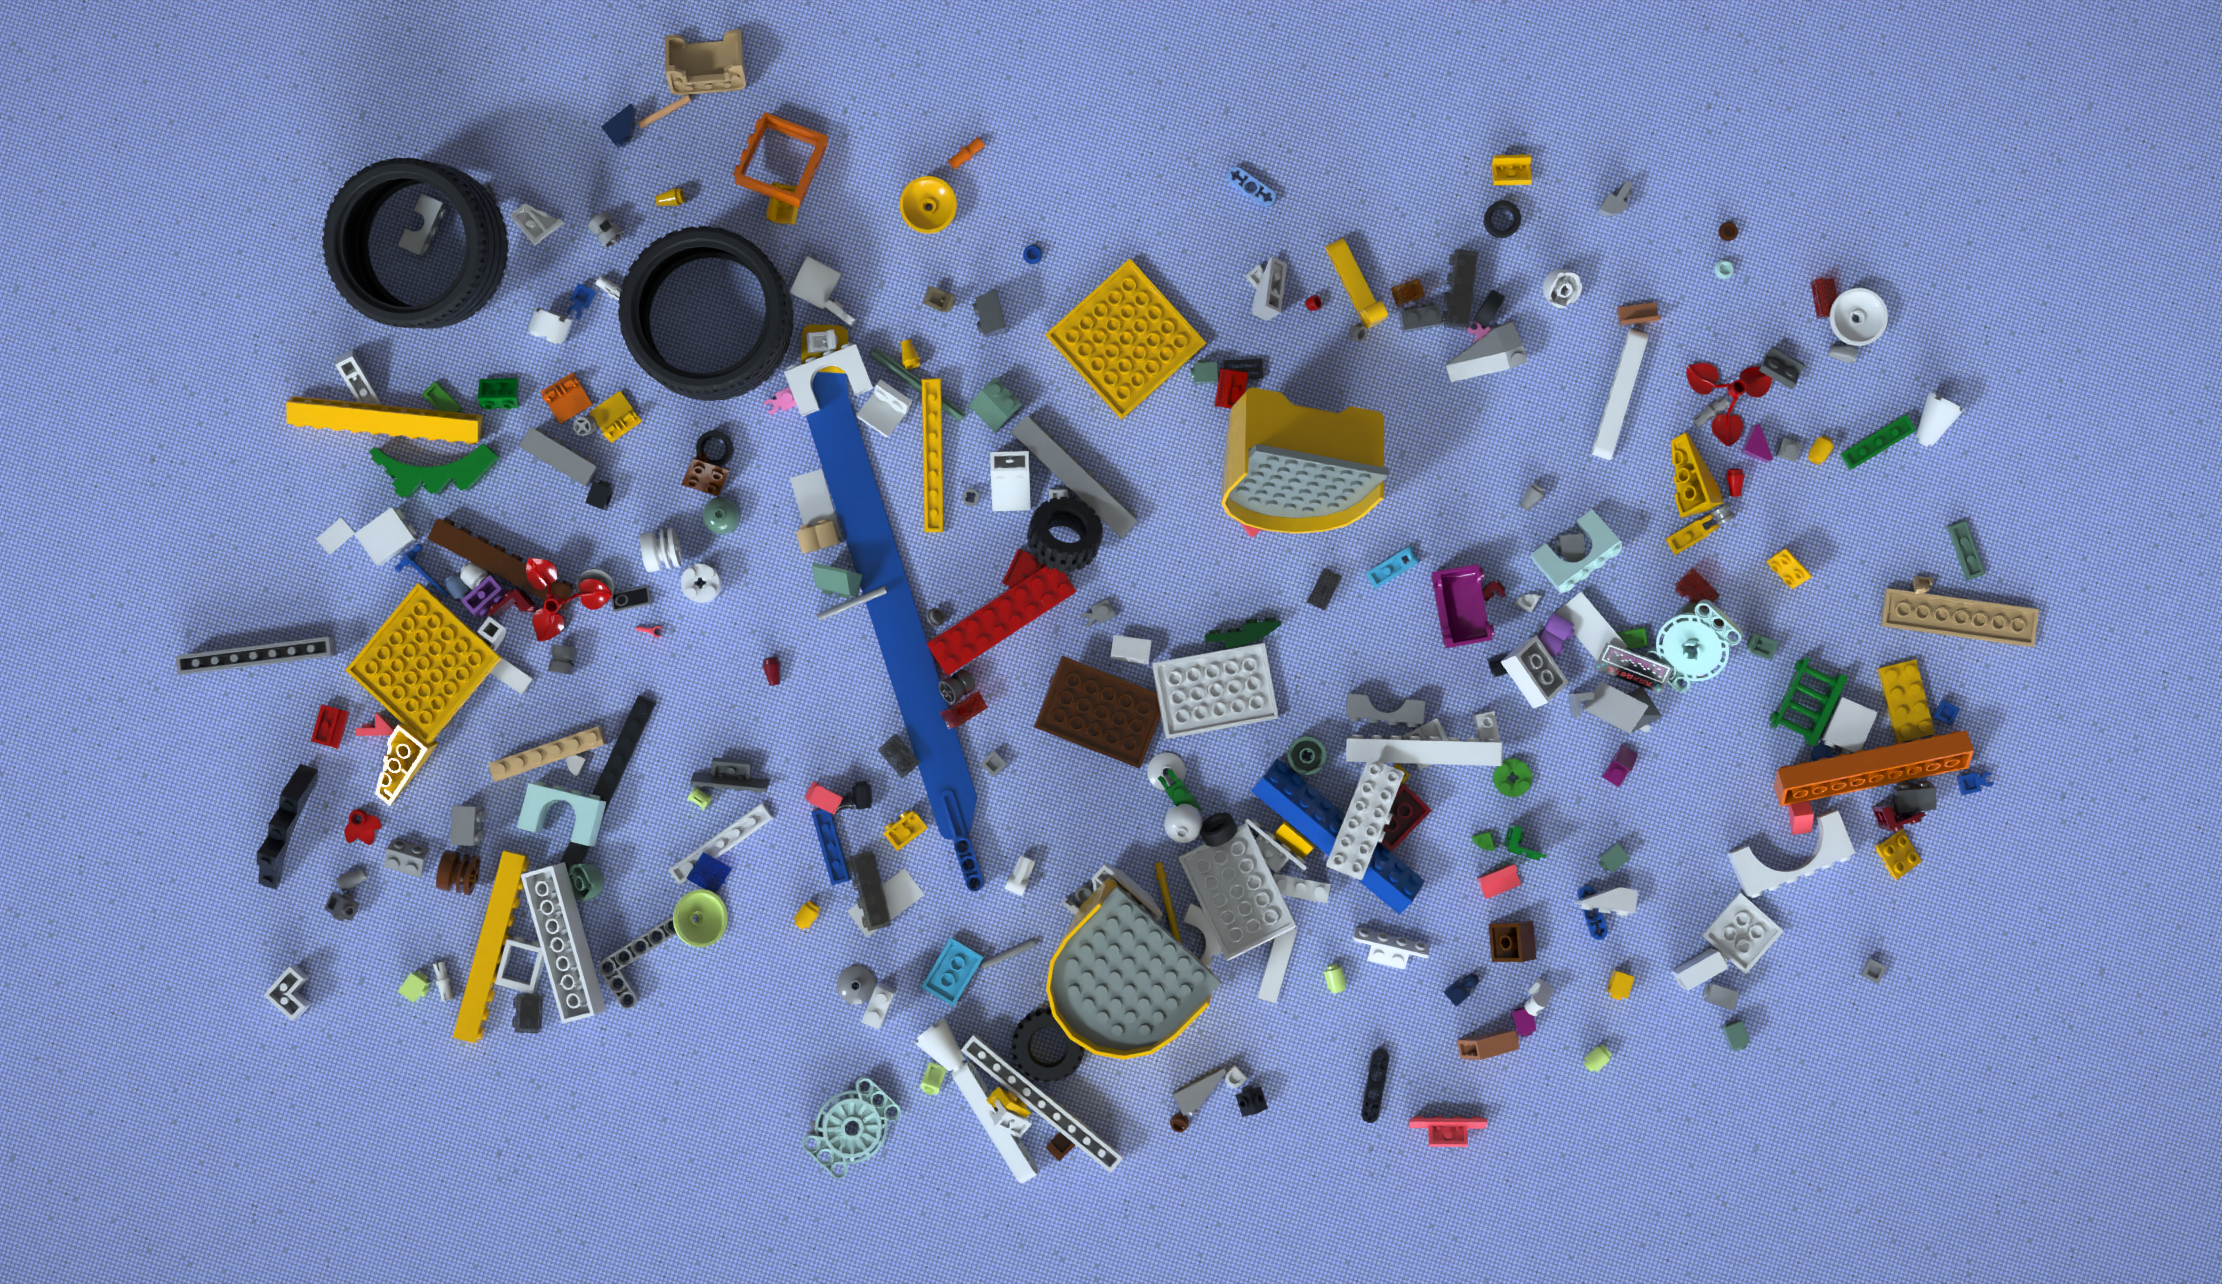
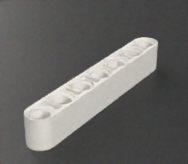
M1629 329L1591 455L1607 460L1612 458L1648 341V334Z
M967 1061L956 1072L952 1070L953 1079L1016 1179L1023 1184L1038 1175L1039 1169L1020 1138L994 1126V1121L990 1117L989 1111L991 1110L996 1114L998 1109L987 1103L986 1099L991 1095V1092L974 1065Z

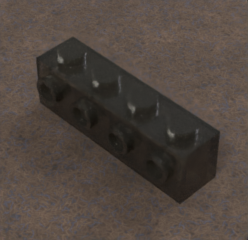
M1455 249L1453 254L1449 255L1448 265H1451V272L1447 273L1446 284H1449L1448 292L1444 294L1443 303L1447 304L1446 311H1442L1441 316L1444 328L1467 330L1469 328L1478 252Z
M871 850L849 856L850 860L847 861L850 872L853 871L855 879H852L854 890H858L859 893L857 903L859 909H863L864 916L861 918L864 928L867 927L868 931L891 926L892 922L874 851Z

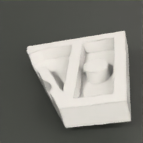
M523 204L510 214L512 220L534 246L564 224L561 219L549 216L547 213L536 210L528 204Z

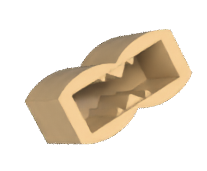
M829 519L818 521V525L813 527L810 524L800 526V530L796 531L802 554L840 544L834 521H829Z

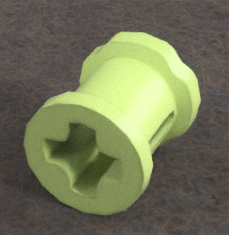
M696 786L687 800L693 801L701 807V810H705L713 796H708L699 790L700 787Z

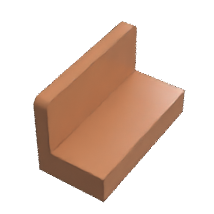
M1656 302L1617 308L1619 327L1655 323L1661 320V315L1658 316Z

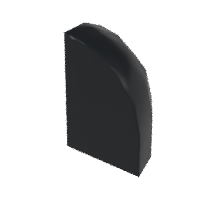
M1507 655L1487 659L1493 677L1508 673L1501 663Z

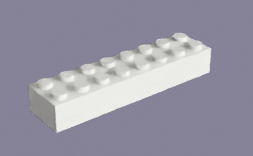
M565 862L521 874L562 1024L605 1012V1004Z

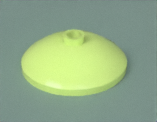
M692 890L683 895L675 906L673 913L675 931L680 939L690 946L707 947L716 943L722 937L727 927L728 915L726 907L721 898L709 890ZM694 915L697 918L696 922L693 921Z

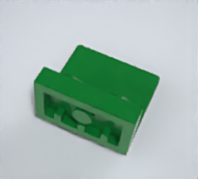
M1509 824L1503 845L1508 848V852L1521 855L1524 852L1526 857L1540 861V858L1546 859L1547 855L1518 847V843H1521L1523 840L1524 832H1522V827Z

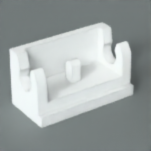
M1113 635L1110 660L1148 665L1152 640Z
M999 1099L995 1101L998 1112L995 1114L993 1111H989L995 1127L1018 1138L1032 1124L1028 1118H1024L1006 1108Z

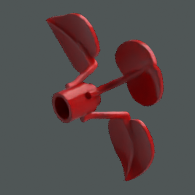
M1708 363L1688 365L1686 369L1687 381L1696 393L1707 395L1712 391L1713 387H1726L1729 396L1733 398L1726 415H1717L1711 424L1712 432L1719 441L1728 447L1733 445L1739 439L1743 430L1741 418L1738 415L1730 416L1738 397L1745 392L1755 398L1764 396L1770 389L1773 378L1760 372V367H1749L1743 370L1739 379L1731 384L1717 385L1715 383L1719 379V374L1714 366Z
M530 557L527 560L526 574L530 584L537 590H543L548 586V593L546 595L548 599L544 602V608L537 610L532 619L539 642L554 638L563 630L565 626L564 617L556 612L566 602L581 596L580 600L584 607L596 610L603 607L612 597V592L605 583L598 579L588 578L580 582L579 593L562 600L559 595L551 594L552 586L550 583L555 582L558 577L556 566L547 559Z

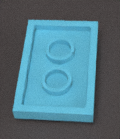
M951 937L921 987L954 1007L984 956Z

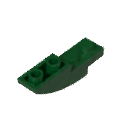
M1276 617L1265 618V622H1258L1257 619H1248L1245 624H1242V632H1239V628L1227 629L1228 633H1220V630L1208 631V634L1204 635L1205 643L1224 641L1225 649L1243 646L1273 632L1281 625V621H1277Z

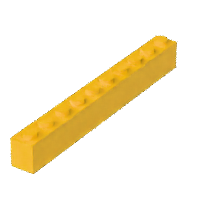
M291 396L286 402L287 424H293L295 427L312 426L314 429L325 427L331 428L334 431L344 429L350 430L353 433L364 431L372 435L384 433L392 437L404 435L412 439L424 437L432 441L444 439L447 442L464 441L466 444L478 443L482 438V415L299 396Z
M503 850L452 1038L477 1043L484 1036L485 1028H483L484 1021L488 1020L490 1014L488 1009L489 1002H492L495 996L493 987L496 982L506 940L510 938V935H508L509 928H512L515 922L513 913L520 903V898H518L519 891L524 888L521 874H524L529 869V855L510 850Z

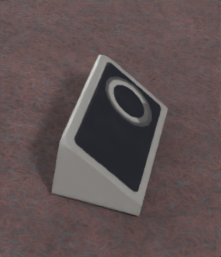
M649 586L617 592L611 598L614 613L653 604Z

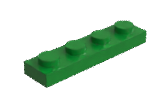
M1906 414L1839 455L1850 471L1917 430Z

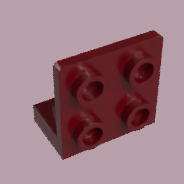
M511 589L504 595V600L500 603L497 601L490 606V611L487 615L492 618H498L514 604L521 612L534 613L539 608L525 591Z
M1878 804L1872 807L1880 829H1887V831L1892 830L1895 832L1904 828V824H1916L1922 821V817L1926 816L1925 812L1918 811L1896 818L1894 809L1890 808L1889 805Z

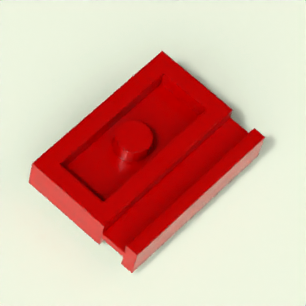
M1220 368L1215 407L1232 409V406L1245 393L1247 371Z
M1018 548L1002 583L1011 587L1040 568L1042 564L1038 562L1037 557L1035 558L1033 555Z
M321 704L311 741L339 749L350 712Z

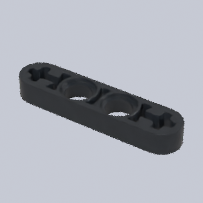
M1383 1048L1375 1049L1371 1055L1361 1108V1117L1367 1123H1373L1379 1117L1389 1064V1054ZM1380 1052H1383V1056L1386 1057L1381 1060L1380 1064L1384 1066V1069L1373 1067V1064L1378 1065V1059L1375 1056L1379 1055ZM1374 1071L1382 1073L1380 1081L1372 1080L1371 1075ZM1370 1090L1378 1091L1379 1096L1376 1100L1368 1098ZM1366 1102L1377 1104V1107H1372V1112L1375 1115L1371 1116L1370 1119H1367V1115L1364 1114L1370 1108L1369 1105H1366Z

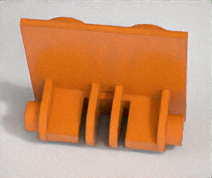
M574 372L540 391L542 398L549 405L559 424L593 405Z

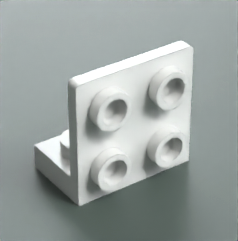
M880 379L872 396L857 413V418L885 437H889L909 411L912 400Z

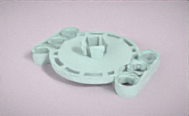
M1704 599L1698 602L1695 607V613H1682L1666 621L1658 633L1656 647L1648 649L1645 657L1650 658L1649 654L1655 653L1659 657L1658 662L1674 667L1673 673H1671L1667 682L1678 692H1686L1689 690L1692 681H1704L1713 678L1722 671L1730 655V645L1740 643L1743 631L1711 601ZM1705 605L1709 608L1710 612L1703 613L1699 607ZM1714 619H1722L1724 621V625L1717 626L1714 623ZM1673 622L1670 628H1666L1667 625ZM1734 631L1738 634L1739 638L1732 639L1728 633ZM1664 634L1663 642L1660 643L1661 635ZM1696 643L1698 644L1697 651H1692L1688 648V645L1695 646ZM1724 651H1726L1725 660L1722 658ZM1719 664L1721 667L1713 672V669ZM1708 673V675H1706V676H1698V675H1702V674ZM1678 679L1686 680L1688 685H1679Z
M860 1077L856 1081V1091L848 1090L837 1093L824 1102L815 1119V1134H807L802 1139V1147L833 1177L838 1179L843 1178L847 1174V1164L863 1162L877 1153L887 1135V1120L895 1121L901 1116L900 1107L868 1077ZM862 1081L869 1082L870 1087L867 1091L860 1090L859 1086ZM848 1094L847 1098H842L840 1100L836 1099L842 1095ZM876 1094L883 1095V1101L880 1104L873 1102V1097ZM833 1101L834 1103L827 1109V1111H824L826 1106ZM892 1106L896 1107V1115L889 1117L887 1109ZM821 1114H822V1115H824V1117H823V1119H822V1124H821V1126H818V1124H819V1119H820ZM849 1121H856L857 1131L855 1133L845 1132V1125ZM882 1128H884L883 1135L880 1140L879 1138L881 1136V1130ZM814 1138L816 1140L815 1147L807 1148L806 1141ZM823 1151L830 1153V1158L827 1161H821L819 1158ZM863 1155H866V1156H864V1157H862V1158H860V1159H855V1160H854V1158H856V1157H861V1156H863ZM836 1164L843 1165L842 1173L835 1174L833 1172Z

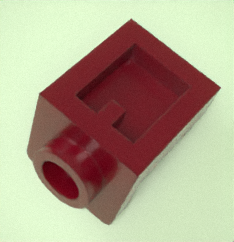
M1491 581L1482 589L1484 601H1488L1495 595L1493 591L1500 598H1504L1506 596L1504 593L1506 589L1499 581L1497 583Z

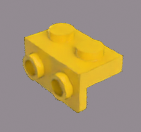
M1494 155L1491 164L1493 186L1531 185V155Z
M772 182V186L791 193H795L797 188L794 185H782ZM770 197L766 210V219L777 224L795 225L798 208Z
M909 809L899 816L901 820L896 824L892 821L884 827L886 831L883 835L886 836L896 851H899L928 828L915 810L911 812Z
M1000 1087L994 1090L986 1099L987 1103L996 1107L995 1101L999 1099L1006 1108L1024 1118H1027L1031 1113L1026 1107L1027 1104L1012 1092H1008Z

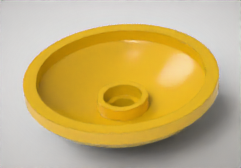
M923 176L914 179L904 188L900 197L899 208L903 220L910 228L919 233L933 234L944 230L953 221L957 211V200L954 191L944 180L933 176ZM931 204L933 207L931 210H926V205Z

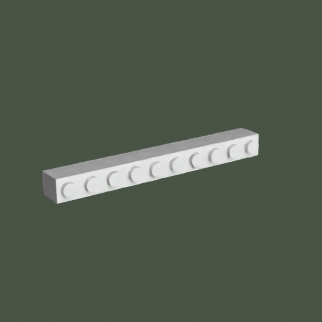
M975 1033L961 1048L964 1054L1108 1172L1111 1173L1123 1159V1155Z

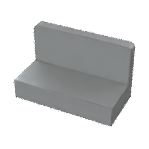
M1594 692L1568 694L1571 717H1581L1579 701L1594 700Z

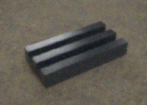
M1262 359L1224 360V369L1247 372L1259 371V374H1249L1247 379H1263ZM1258 364L1259 367L1228 368V365Z

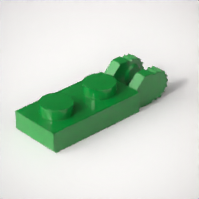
M1171 768L1167 770L1169 776L1175 781L1168 786L1166 780L1161 775L1158 777V780L1165 788V792L1176 806L1188 804L1197 808L1199 812L1202 810Z

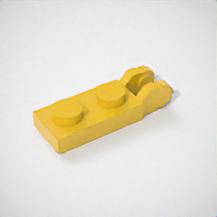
M1711 513L1700 520L1698 519L1665 538L1672 553L1677 555L1720 528L1718 524H1714L1709 529H1704L1702 524L1712 520L1713 514Z

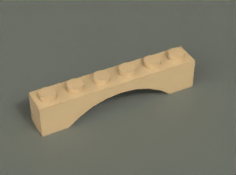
M597 726L488 763L494 782H498L543 765L607 745L608 743L602 726Z

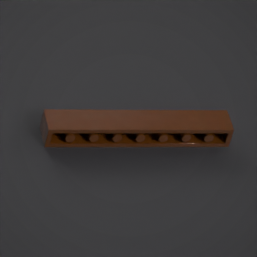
M446 517L444 520L437 518L427 539L545 601L548 599L546 596L548 586L543 590H537L530 584L526 574V563L522 562L523 558L515 553H512V555L505 553L506 549L502 546L488 544V539L480 535L478 537L471 535L472 531L463 526L459 529L454 526V521ZM564 579L562 582L556 580L550 583L552 586L551 594L559 595L562 600L577 592L576 589L572 588L574 584ZM572 600L563 604L560 609L567 610Z

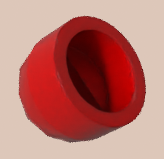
M1313 295L1307 298L1305 306L1310 311H1317L1322 308V302L1318 295Z

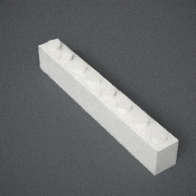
M1352 735V738H1347L1346 762H1367L1370 758L1381 763L1502 766L1503 743H1499V739L1487 738V742H1479V738H1467V742H1463L1458 737H1448V741H1440V737H1429V741L1421 740V736H1409V740H1402V736H1390V739H1382V735H1371V739H1363V735Z

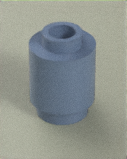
M454 573L444 580L446 588L455 601L459 600L461 602L471 592V589L461 580L458 573Z

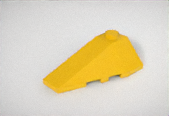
M398 724L388 739V750L384 756V766L379 776L375 794L391 806L429 758L438 742L433 740L431 744L425 745L405 725Z

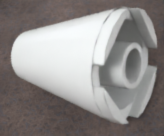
M1929 392L1916 437L1919 438L1917 442L1926 447L1929 444L1934 445L1963 413L1964 408Z
M944 1017L914 1040L917 1046L948 1071L953 1069L956 1072L964 1065L962 1063L965 1060Z

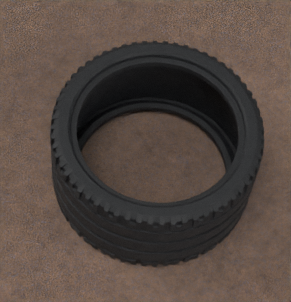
M393 158L373 163L371 167H364L361 171L356 172L357 175L351 176L343 184L344 187L338 190L337 195L334 196L335 200L330 203V208L326 213L328 216L324 220L322 249L325 252L323 253L326 261L325 266H328L329 270L327 272L331 276V281L336 284L335 288L342 297L346 298L345 301L354 309L359 310V313L374 321L394 327L436 329L460 323L461 320L468 319L475 315V312L480 311L488 303V300L492 299L494 293L498 290L497 286L501 284V280L504 278V269L507 268V252H509L508 231H506V223L502 220L504 217L500 212L501 210L495 205L496 201L489 192H486V188L474 180L473 177L454 167L416 158ZM428 183L447 196L457 209L465 230L466 251L461 270L451 286L432 301L422 305L411 306L390 294L377 278L369 256V234L373 220L385 201L406 187Z
M693 226L682 228L681 231L675 230L667 233L663 238L659 237L651 243L649 248L646 247L638 255L639 258L633 261V264L628 269V275L624 277L621 286L623 289L619 294L618 304L620 308H618V318L621 324L620 329L625 344L637 364L664 387L691 399L704 401L727 400L746 394L749 390H754L775 372L776 367H779L784 359V354L787 353L790 337H792L794 318L791 296L779 271L767 255L754 243L726 229L713 228L711 226H698V228H695ZM703 258L731 260L746 267L755 274L763 290L766 310L765 321L756 344L740 361L715 372H688L668 364L659 353L650 328L651 306L658 288L674 270L688 262Z

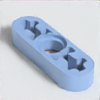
M1232 167L1228 171L1227 180L1235 188L1263 207H1270L1274 204L1276 195L1273 190L1239 167ZM1239 172V177L1244 180V177L1248 178L1244 181L1243 187L1240 186L1241 181L1239 179L1232 180L1231 173ZM1254 182L1257 186L1256 191H1247L1246 184ZM1260 187L1263 189L1261 191L1262 194L1267 195L1269 193L1271 195V202H1264V197L1260 194L1258 198L1255 196L1258 194Z

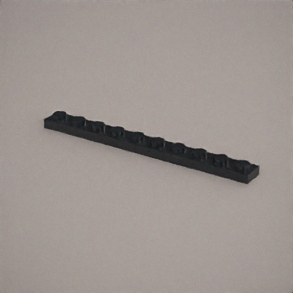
M640 695L637 696L592 793L593 795L601 796L600 800L606 801L603 817L657 704ZM570 840L560 862H565L567 872L574 864L583 863L590 846L571 842Z

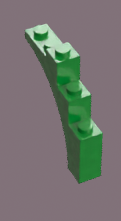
M484 443L458 461L434 467H419L401 463L377 447H373L369 451L373 455L371 459L380 466L382 464L387 469L385 472L392 479L396 477L392 485L395 487L394 491L401 498L404 496L411 498L424 483L423 487L429 493L440 495L453 480H455L453 482L454 485L461 491L463 489L470 491L500 459Z

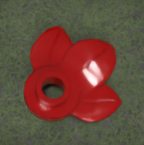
M362 809L353 810L349 815V823L344 829L346 841L350 844L359 838L363 843L372 845L375 839L374 830L382 828V825L376 816L368 815ZM358 815L362 817L361 822H358L356 820V817Z

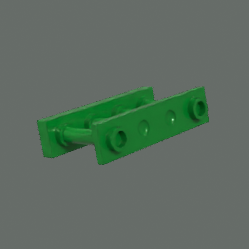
M1802 657L1801 660H1797L1794 666L1796 671L1777 711H1773L1769 721L1771 723L1769 727L1777 728L1781 724L1803 735L1805 744L1816 746L1848 677L1843 674H1836V676L1831 677L1808 666L1810 658ZM1803 672L1828 683V686H1830L1828 693L1822 694L1799 683ZM1795 689L1819 700L1822 704L1820 710L1815 712L1791 700ZM1786 708H1792L1812 718L1814 722L1811 728L1807 729L1782 717Z

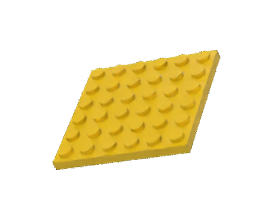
M1130 258L1045 334V337L1121 421L1207 344Z
M417 583L345 671L425 745H429L502 657L425 586Z

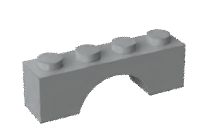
M1348 693L1345 717H1349V721L1361 722V718L1369 719L1368 723L1380 724V720L1388 721L1387 725L1399 726V722L1407 723L1406 727L1418 728V724H1423L1425 701L1404 699L1398 709L1393 712L1384 713L1372 706L1368 695Z

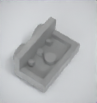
M393 839L386 849L384 867L421 878L429 849L404 842L403 840Z

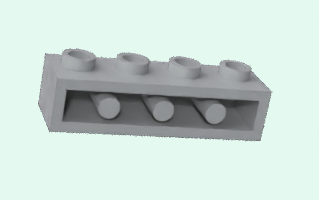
M538 426L536 429L530 427L519 447L588 487L599 470V467L595 465L596 461L588 456L585 459L579 456L580 451L571 446L569 449L564 447V442L555 436L553 439L546 436L548 432Z

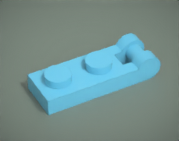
M1411 545L1365 573L1374 589L1379 588L1421 562L1413 554ZM1405 555L1409 560L1406 564L1402 560V557Z

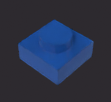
M1941 700L1932 717L1952 726L1960 708L1945 700Z

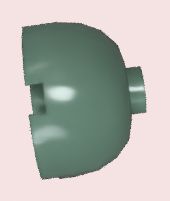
M719 496L711 499L705 505L702 518L705 526L710 531L726 535L738 528L741 511L734 500Z
M585 862L574 864L570 867L568 875H571L570 882L575 899H581L582 902L596 898L602 892L605 877L595 864Z

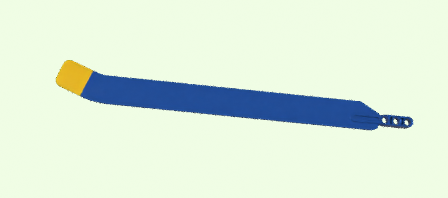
M807 325L802 332L801 365L806 363L805 360L816 357V359L824 356L823 353H825H808L807 333L834 330L838 340L836 349H834V352L841 350V346L848 344V331L840 325ZM824 367L816 373L812 383L813 392L820 410L806 415L808 425L855 571L863 575L860 584L862 593L864 595L883 586H886L888 589V593L867 601L866 605L939 832L944 839L953 840L966 886L971 891H978L984 885V878L969 837L977 794L947 701L939 691L940 679L931 651L925 643L927 639L849 400L847 374L839 367ZM961 840L966 841L969 845L966 851H961L958 847ZM966 859L974 861L973 869L965 868L964 862ZM973 877H977L980 880V886L977 888L972 887L970 884V879Z

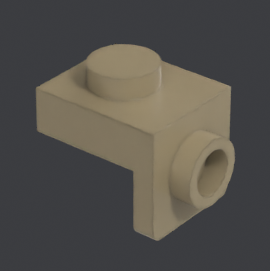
M928 286L922 304L940 312L949 313L955 304V295L946 293L933 286Z

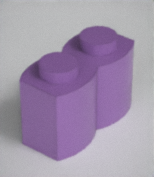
M1556 613L1551 614L1538 636V639L1552 657L1561 655L1565 648L1563 645L1565 639H1570L1575 631L1573 623Z

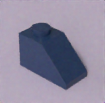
M629 104L601 126L617 148L625 147L631 142L630 139L634 134L636 109L632 104Z

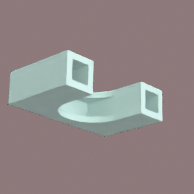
M1593 509L1577 520L1579 529L1592 542L1591 552L1586 558L1573 563L1565 562L1547 544H1544L1531 554L1533 563L1560 594L1570 591L1574 584L1586 579L1593 570L1601 568L1608 559L1617 556L1623 549L1619 538Z
M536 781L535 784L528 783L517 828L542 833L549 808L555 802L565 800L572 805L576 814L571 842L595 847L606 801L600 800L601 796L589 794V797L582 796L583 792L571 790L570 793L564 791L565 787L557 785L549 788L547 783Z

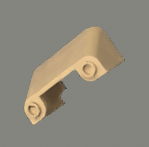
M732 29L725 32L724 41L686 44L685 38L678 34L666 35L665 73L671 93L675 95H692L744 89L746 87V71L741 29Z

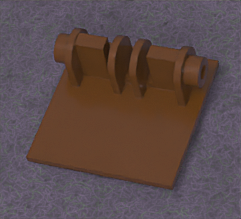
M701 452L697 454L696 458H692L681 485L718 496L730 469L707 462V455Z

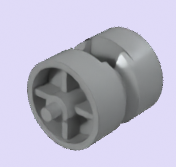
M607 211L599 215L593 214L594 219L588 224V228L592 233L599 235L598 240L605 248L610 247L614 243L618 245L620 243L618 240L624 234L622 228L617 223H613L614 219Z

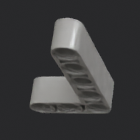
M673 917L665 920L600 962L599 971L623 1008L630 1009L639 1002V994L623 968L677 934L675 930L670 928V922L673 920ZM655 931L662 933L660 941L655 940L653 936ZM639 941H643L646 944L644 951L638 949L637 943ZM623 951L629 953L630 958L628 961L622 960L621 953ZM606 962L613 964L611 972L605 969ZM616 978L623 980L624 985L622 988L615 985ZM627 994L633 996V1004H628L625 1001Z

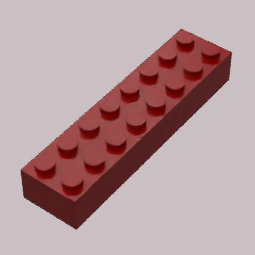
M1045 564L925 643L945 674L949 676L1076 593L1066 574L1059 572L1055 568L1053 570L1047 568L1048 565Z

